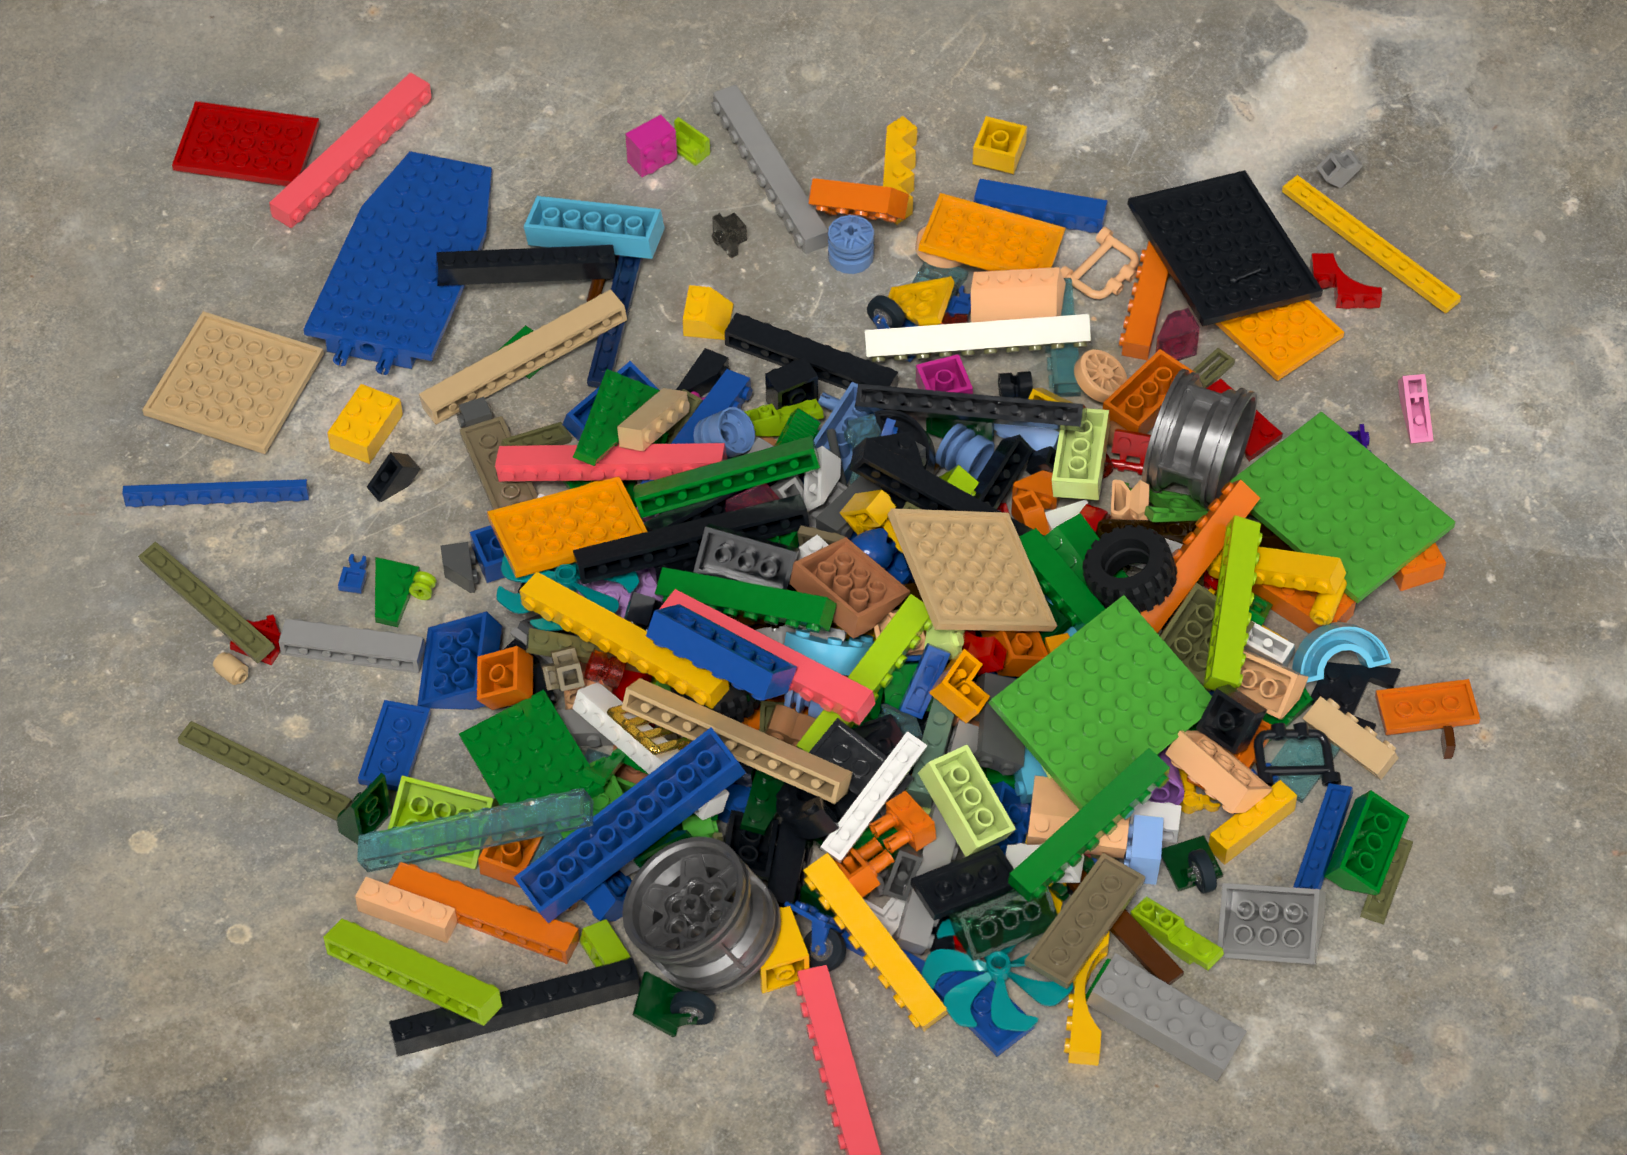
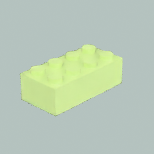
M1087 409L1085 432L1060 430L1052 475L1053 497L1099 500L1110 432L1109 410Z
M968 745L928 762L918 772L965 857L1005 840L1016 830Z

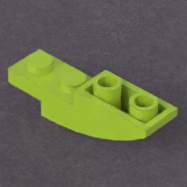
M816 399L785 406L779 410H776L773 404L744 411L754 425L755 436H780L791 413L797 408H800L817 420L824 418L823 410Z
M1147 896L1130 912L1131 916L1153 938L1189 965L1195 962L1208 971L1224 955L1223 948L1185 926L1183 918Z

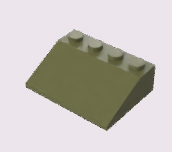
M1196 583L1186 595L1160 634V637L1203 686L1216 596ZM1251 620L1246 628V633H1249L1255 624Z

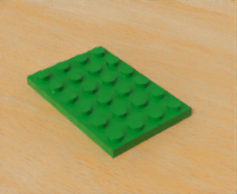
M544 690L459 733L464 746L517 837L605 792L603 786L593 782L592 779L582 776L584 768L591 766Z

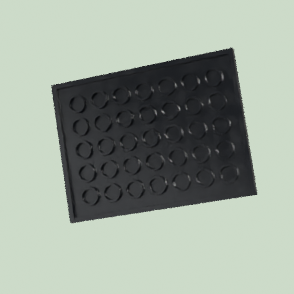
M1246 170L1128 198V207L1202 327L1322 296L1323 290ZM1262 263L1268 266L1266 273L1258 272L1237 280L1235 284L1229 282L1230 276H1238L1259 268V265Z

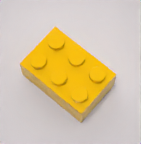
M360 384L327 432L330 449L370 464L403 416L400 398Z

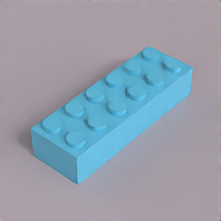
M542 196L536 197L524 224L527 242L531 246L613 245L614 255L648 259L653 258L665 229L661 209Z

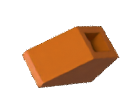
M1042 470L1013 484L1012 497L1034 490L1044 509H1057L1061 498L1053 497V473Z
M1034 490L1012 497L1011 514L1015 520L1032 529L1036 528L1044 536L1050 532L1044 508Z

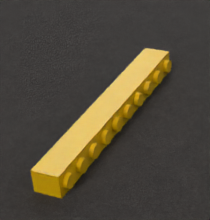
M536 572L519 590L522 605L528 611H534L545 620L553 621L560 625L563 630L573 632L583 641L591 642L603 652L615 655L621 662L635 666L641 673H647L655 677L658 682L666 683L678 693L686 694L693 698L700 705H706L713 709L729 690V682L727 680L718 679L712 675L711 671L695 667L692 661L675 656L673 651L668 648L655 645L653 640L646 637V630L539 572Z

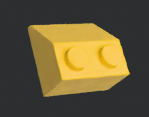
M689 285L682 319L683 336L725 340L724 331L731 322L733 303L711 287Z

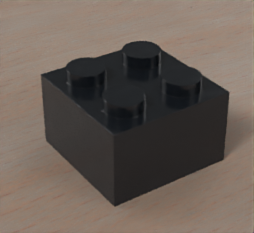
M806 357L794 360L778 369H772L765 374L766 402L768 405L773 404L776 410L785 406L802 403L806 400L816 399L818 402V375Z
M1227 684L1216 688L1195 729L1231 753L1237 754L1247 750L1267 709Z

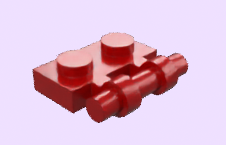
M1115 429L1111 452L1120 454L1119 460L1110 458L1109 467L1116 468L1120 472L1127 470L1138 472V475H1142L1151 435ZM1127 456L1139 457L1140 463L1128 462Z

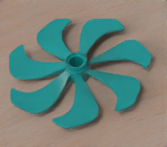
M504 554L501 566L503 576L511 581L527 583L535 573L516 578ZM573 562V565L563 564L553 568L555 572L549 570L539 572L574 592L578 590L585 598L614 614L619 609V602L614 597L578 583L580 578L575 562ZM636 572L603 579L621 584L628 593L633 592L639 585ZM501 586L498 587L496 597L501 605L511 612L518 614L530 612L522 605L520 593H512ZM544 618L530 620V624L539 630H563L560 625L553 621H547Z
M1006 903L988 908L989 912L1002 920L1004 926L1001 951L992 952L984 925L976 916L964 914L943 921L938 929L937 938L952 935L962 937L971 943L986 960L984 962L967 954L949 949L935 950L926 959L921 976L931 989H934L938 979L945 973L953 971L986 972L958 984L945 995L943 1004L947 1008V1013L959 1026L977 1027V1022L974 1020L970 1010L971 1005L979 992L992 980L996 984L991 1004L992 1021L998 1028L1010 1031H1028L1039 1019L1020 1013L1015 1008L1009 998L1005 985L1008 978L1012 979L1029 996L1044 1006L1059 1004L1073 990V982L1066 989L1054 981L1033 980L1011 972V967L1026 966L1024 965L1025 959L1030 954L1028 953L1011 962L1008 956L1030 927L1031 920L1026 912Z

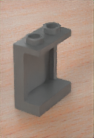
M987 701L979 714L972 718L979 721L977 751L973 755L981 767L999 771L1003 775L1011 776L1024 766L1025 746Z

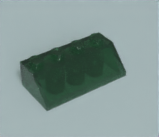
M1047 886L1048 889L1041 898H1034L1030 903L1013 889L950 914L949 918L955 936L971 960H978L993 952L1003 950L1045 933L1058 915L1049 887Z

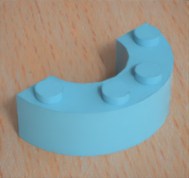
M1334 622L1318 627L1304 638L1295 653L1292 670L1308 676L1306 682L1308 683L1324 679V668L1327 661L1340 651L1352 650L1357 655L1360 664L1367 668L1389 664L1391 660L1387 649L1375 635L1354 624Z
M796 629V632H786L784 645L841 675H850L875 641L873 636L862 634L854 639L849 637V641H842V639L836 637L823 639L810 635V631Z

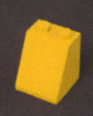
M790 906L779 907L781 914L779 936L772 953L760 968L762 994L793 985L795 981H798L797 971L809 969V954Z

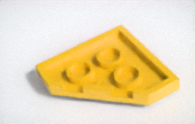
M952 276L895 286L891 287L888 298L895 301L903 310L905 318L916 325H938L942 322L955 282Z

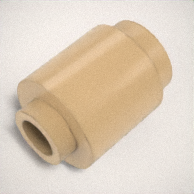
M222 652L215 658L213 667L216 673L232 685L241 684L247 679L248 667L232 654Z

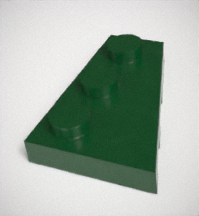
M926 417V432L944 438L953 426L961 423L967 429H972L975 432V436L982 435L994 443V423Z

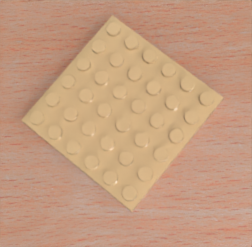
M203 311L142 409L143 415L266 454L322 359L324 351L322 348Z
M893 508L890 510L888 517L935 630L1053 632L1057 627L1009 513Z

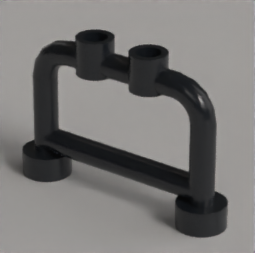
M1306 722L1294 724V729H1286L1285 723H1275L1271 725V729L1263 730L1256 735L1254 739V754L1257 776L1268 786L1274 784L1273 776L1321 775L1322 786L1328 787L1329 783L1341 784L1340 772H1336L1334 769L1331 743L1324 732L1318 729H1308V723ZM1314 738L1321 743L1324 765L1266 766L1263 742L1266 739H1273L1274 741L1295 739L1301 741Z

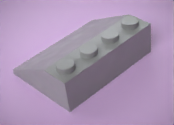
M1222 883L1218 946L1223 948L1224 952L1221 958L1315 964L1324 921L1326 892L1320 889Z

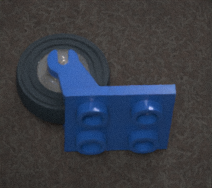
M877 295L867 305L868 316L876 324L877 329L918 326L905 318L901 307L886 296ZM907 356V361L911 362L915 356Z
M796 900L795 904L786 901L784 906H790L791 910L812 921V930L803 940L809 954V967L814 968L827 965L828 971L839 967L846 955V944L840 934L845 929L840 930L833 917L820 913L819 909L810 904H804Z

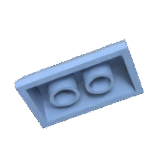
M994 423V430L997 431L996 434L1006 439L1020 434L1030 447L1036 451L1048 446H1052L1057 450L1060 429Z

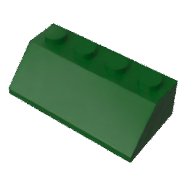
M1079 513L1056 526L1044 538L1088 588L1082 568L1084 556L1088 549H1092L1091 544L1095 540H1100V538L1083 515ZM1121 568L1113 577L1125 578L1129 576Z
M1372 790L1356 798L1324 877L1344 890L1378 895L1409 815Z

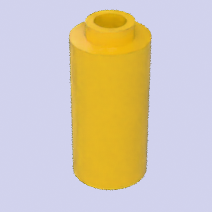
M1343 579L1336 595L1328 593L1317 594L1309 614L1317 625H1328L1332 622L1347 586L1345 579Z

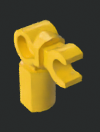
M1179 769L1184 786V797L1180 803L1182 812L1192 814L1203 809L1210 812L1218 811L1220 803H1212L1210 801L1217 799L1207 794H1197L1195 785L1187 782L1188 774L1183 769Z

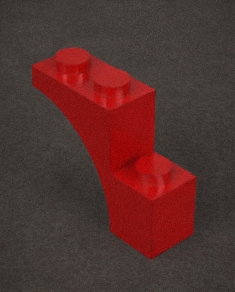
M1312 253L1310 271L1321 288H1334L1336 308H1380L1382 287L1364 285L1348 277L1336 263L1334 253Z
M964 630L962 650L965 649L983 664L977 674L981 675L985 672L990 673L1002 670L1007 650L995 636L978 637L976 636V630Z

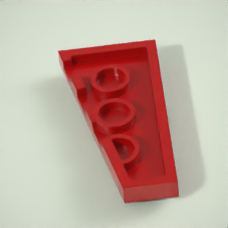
M1221 378L1206 388L1218 393H1223L1228 389L1234 390ZM1257 410L1245 450V457L1249 462L1281 440L1283 433Z

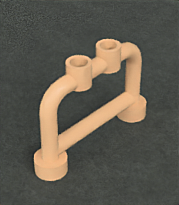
M1103 227L1096 237V242L1101 244L1096 251L1074 272L1067 266L1060 269L1066 284H1070L1093 299H1103L1111 293L1116 296L1119 295L1124 287L1122 282L1124 280L1132 282L1137 273L1135 269L1139 265L1138 254L1114 238L1112 230ZM1111 247H1114L1130 258V263L1128 265L1125 264L1120 269L1119 274L1115 278L1112 277L1102 290H1094L1079 280Z

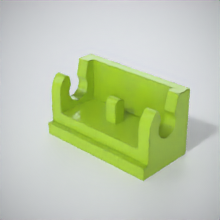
M676 118L674 120V129L676 130L677 154L696 166L710 155V139L681 118Z
M607 919L582 929L580 944L595 967L630 958L629 953Z

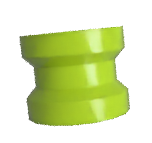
M416 572L413 578L414 583L410 585L409 592L417 599L428 600L432 596L431 589L436 586L437 580L428 572Z

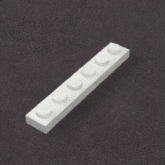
M907 731L839 821V829L830 833L820 846V849L825 853L828 852L833 859L841 863L926 750L927 745Z

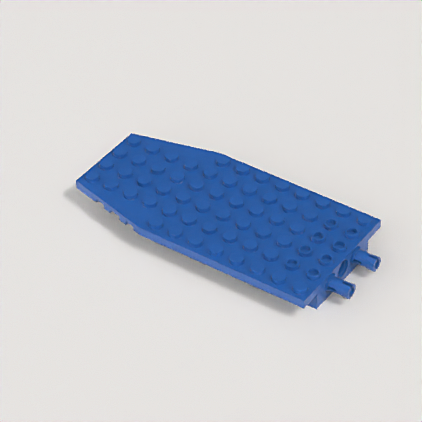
M409 151L361 206L304 327V335L325 339L327 352L336 353L333 357V362L339 366L341 360H343L341 366H345L349 356L378 362L375 369L381 375L384 368V375H387L392 365L412 369L416 358L432 361L465 285L437 286L436 252L481 250L487 236L492 167Z

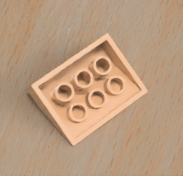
M1060 268L974 272L971 286V322L1061 316L1066 283Z
M1036 775L1034 777L1027 845L1043 844L1079 811L1078 807L1053 778L1049 779L1048 777ZM1122 818L1117 823V828L1110 835H1103L1099 839L1100 843L1091 852L1087 850L1085 854L1101 856L1102 853H1105L1110 857L1124 859L1129 818L1126 820Z

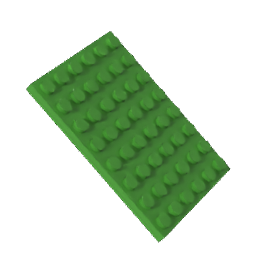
M1322 411L1229 481L1233 483L1241 479L1260 497L1250 513L1294 551L1340 558L1346 571L1344 579L1347 582L1344 593L1357 604L1455 527V521Z
M1123 595L993 697L988 703L1080 810L1148 748L1158 755L1179 737V731L1185 732L1201 719L1212 696L1125 595Z

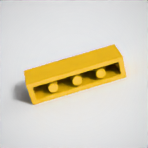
M1281 780L1271 786V792L1248 811L1236 813L1210 834L1209 846L1213 854L1224 865L1295 811L1297 795Z

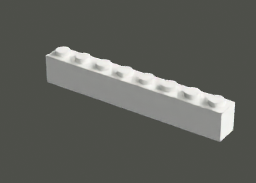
M599 682L579 689L572 709L648 774L679 752L675 746L641 717L623 710V702ZM724 789L694 813L702 820H705L723 812L729 792Z

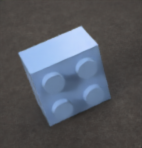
M1134 815L1133 824H1129L1123 864L1144 875V884L1156 885L1161 862L1164 818Z

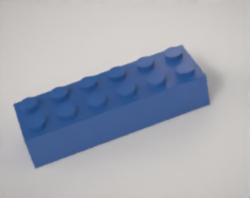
M680 604L654 610L646 633V637L653 640L655 645L672 650L675 656L692 661L695 667L711 671L714 677L731 682L734 688L746 690L751 693L753 698L760 701L788 693L797 666Z

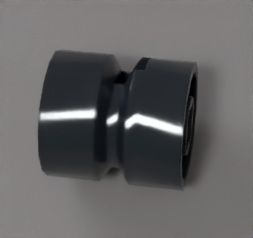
M1017 372L1015 376L1012 373H999V396L1028 399L1033 389L1031 372Z

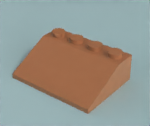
M847 537L794 562L789 583L799 592L827 597L835 602L837 606L832 621L853 639L870 631L910 594V590Z

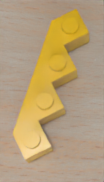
M901 116L887 126L883 186L892 187L909 194L906 219L913 214V197L910 193L914 191V173L911 170L916 166V150L913 147L917 145V127L904 116ZM897 219L895 224L898 225L903 220Z

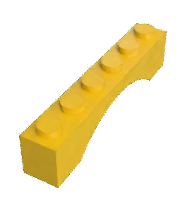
M1109 932L1073 980L1074 994H1069L1068 1009H1073L1072 1016H1067L1066 1031H1071L1070 1038H1065L1064 1053H1069L1068 1063L1099 1065L1101 1030L1095 1024L1088 1010L1085 988L1091 973L1107 957Z

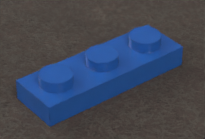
M927 643L898 708L900 711L919 719L923 718L932 697L929 692L946 666L950 657L949 651Z

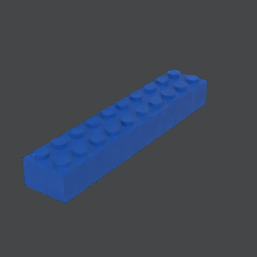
M711 727L517 874L514 879L537 911L550 923L746 772Z

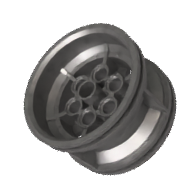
M1181 369L1171 383L1158 413L1145 456L1142 481L1149 484V488L1152 487L1153 490L1158 492L1170 483L1187 487L1192 498L1200 500V505L1206 508L1213 500L1219 499L1222 495L1221 489L1226 483L1236 477L1242 462L1255 418L1257 393L1253 391L1247 393V390L1244 388H1239L1237 391L1228 389L1223 393H1218L1203 388L1198 373H1190L1189 370Z
M710 837L682 839L654 854L633 878L623 904V924L632 943L676 987L682 991H697V993L705 996L727 992L751 978L764 965L772 953L781 926L780 908L774 894L731 847L720 840Z

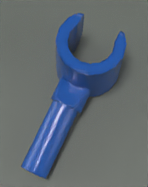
M1024 819L1014 825L1016 828L1014 833L1017 836V844L1023 843L1024 836L1028 834L1029 823L1024 825Z

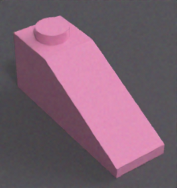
M1425 374L1402 376L1398 380V389L1410 444L1433 442Z

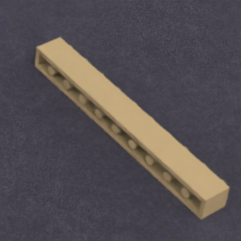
M611 289L598 295L596 298L561 315L552 322L541 326L530 334L521 337L508 346H504L497 352L484 357L473 365L419 393L422 408L435 425L459 412V404L481 397L486 398L627 320L625 306Z
M641 678L626 688L622 709L692 741L712 727L737 761L813 795L820 796L835 804L848 792L853 772Z

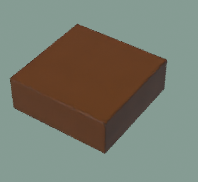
M1443 726L1441 734L1443 759H1452L1456 743L1452 726Z

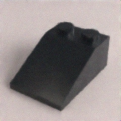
M731 810L726 826L724 843L733 849L759 879L769 881L779 820L773 819L765 834L762 835L740 829L744 812Z

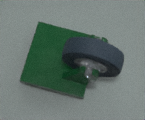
M1204 835L1162 848L1161 858L1177 891L1194 886L1202 894L1216 890V879L1223 877V873Z
M646 971L643 974L632 1016L671 1037H675L678 1027L687 1024L705 1025L710 1023L714 1018L716 1005L712 999L697 993V991H682Z

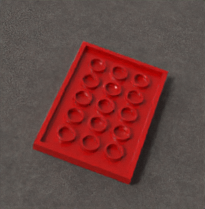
M195 101L174 157L172 168L174 171L288 186L305 169L320 121L319 118Z

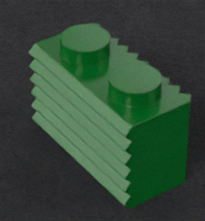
M797 408L788 418L775 446L813 436V439H815L820 431L818 428L821 422L800 408Z

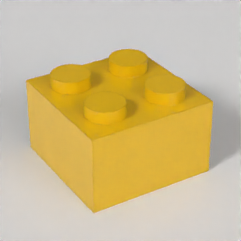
M986 116L973 146V164L1014 174L1026 145L1027 126Z

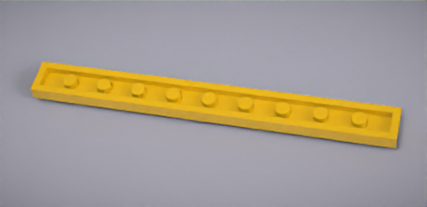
M1296 175L1283 186L1282 192L1445 314L1460 303L1461 296L1300 176Z

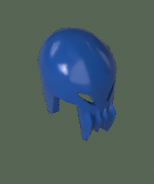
M883 528L865 531L851 540V542L884 569L891 564L893 555L898 551L894 541H890L889 544L886 542L888 533Z

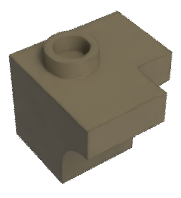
M571 646L551 651L553 663L541 665L546 689L565 691L585 686L575 647Z

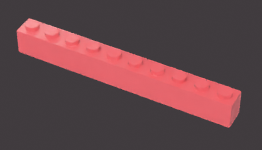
M410 72L269 202L272 217L290 228L301 222L304 216L312 209H315L321 200L330 195L335 187L344 182L350 173L358 169L364 160L372 156L379 146L386 143L393 133L400 130L408 119L414 117L422 106L428 104L432 98L430 83Z
M725 443L651 444L644 451L622 448L618 444L610 449L609 453L593 466L573 458L577 445L499 446L495 468L499 482L607 480L618 476L621 480H656L727 460Z
M676 589L660 607L662 609L680 604L797 666L789 691L792 690L798 693L806 701L812 700L818 703L828 712L833 711L839 714L847 722L852 721L860 725L876 704L873 690Z
M827 965L797 971L798 981L794 982L796 995L801 996L803 1003H800L803 1018H808L809 1024L806 1025L808 1038L814 1039L815 1046H812L815 1061H820L821 1068H818L821 1083L826 1082L828 1090H824L827 1105L832 1104L834 1112H831L833 1126L839 1128L840 1134L837 1135L840 1150L845 1149L846 1155H881Z

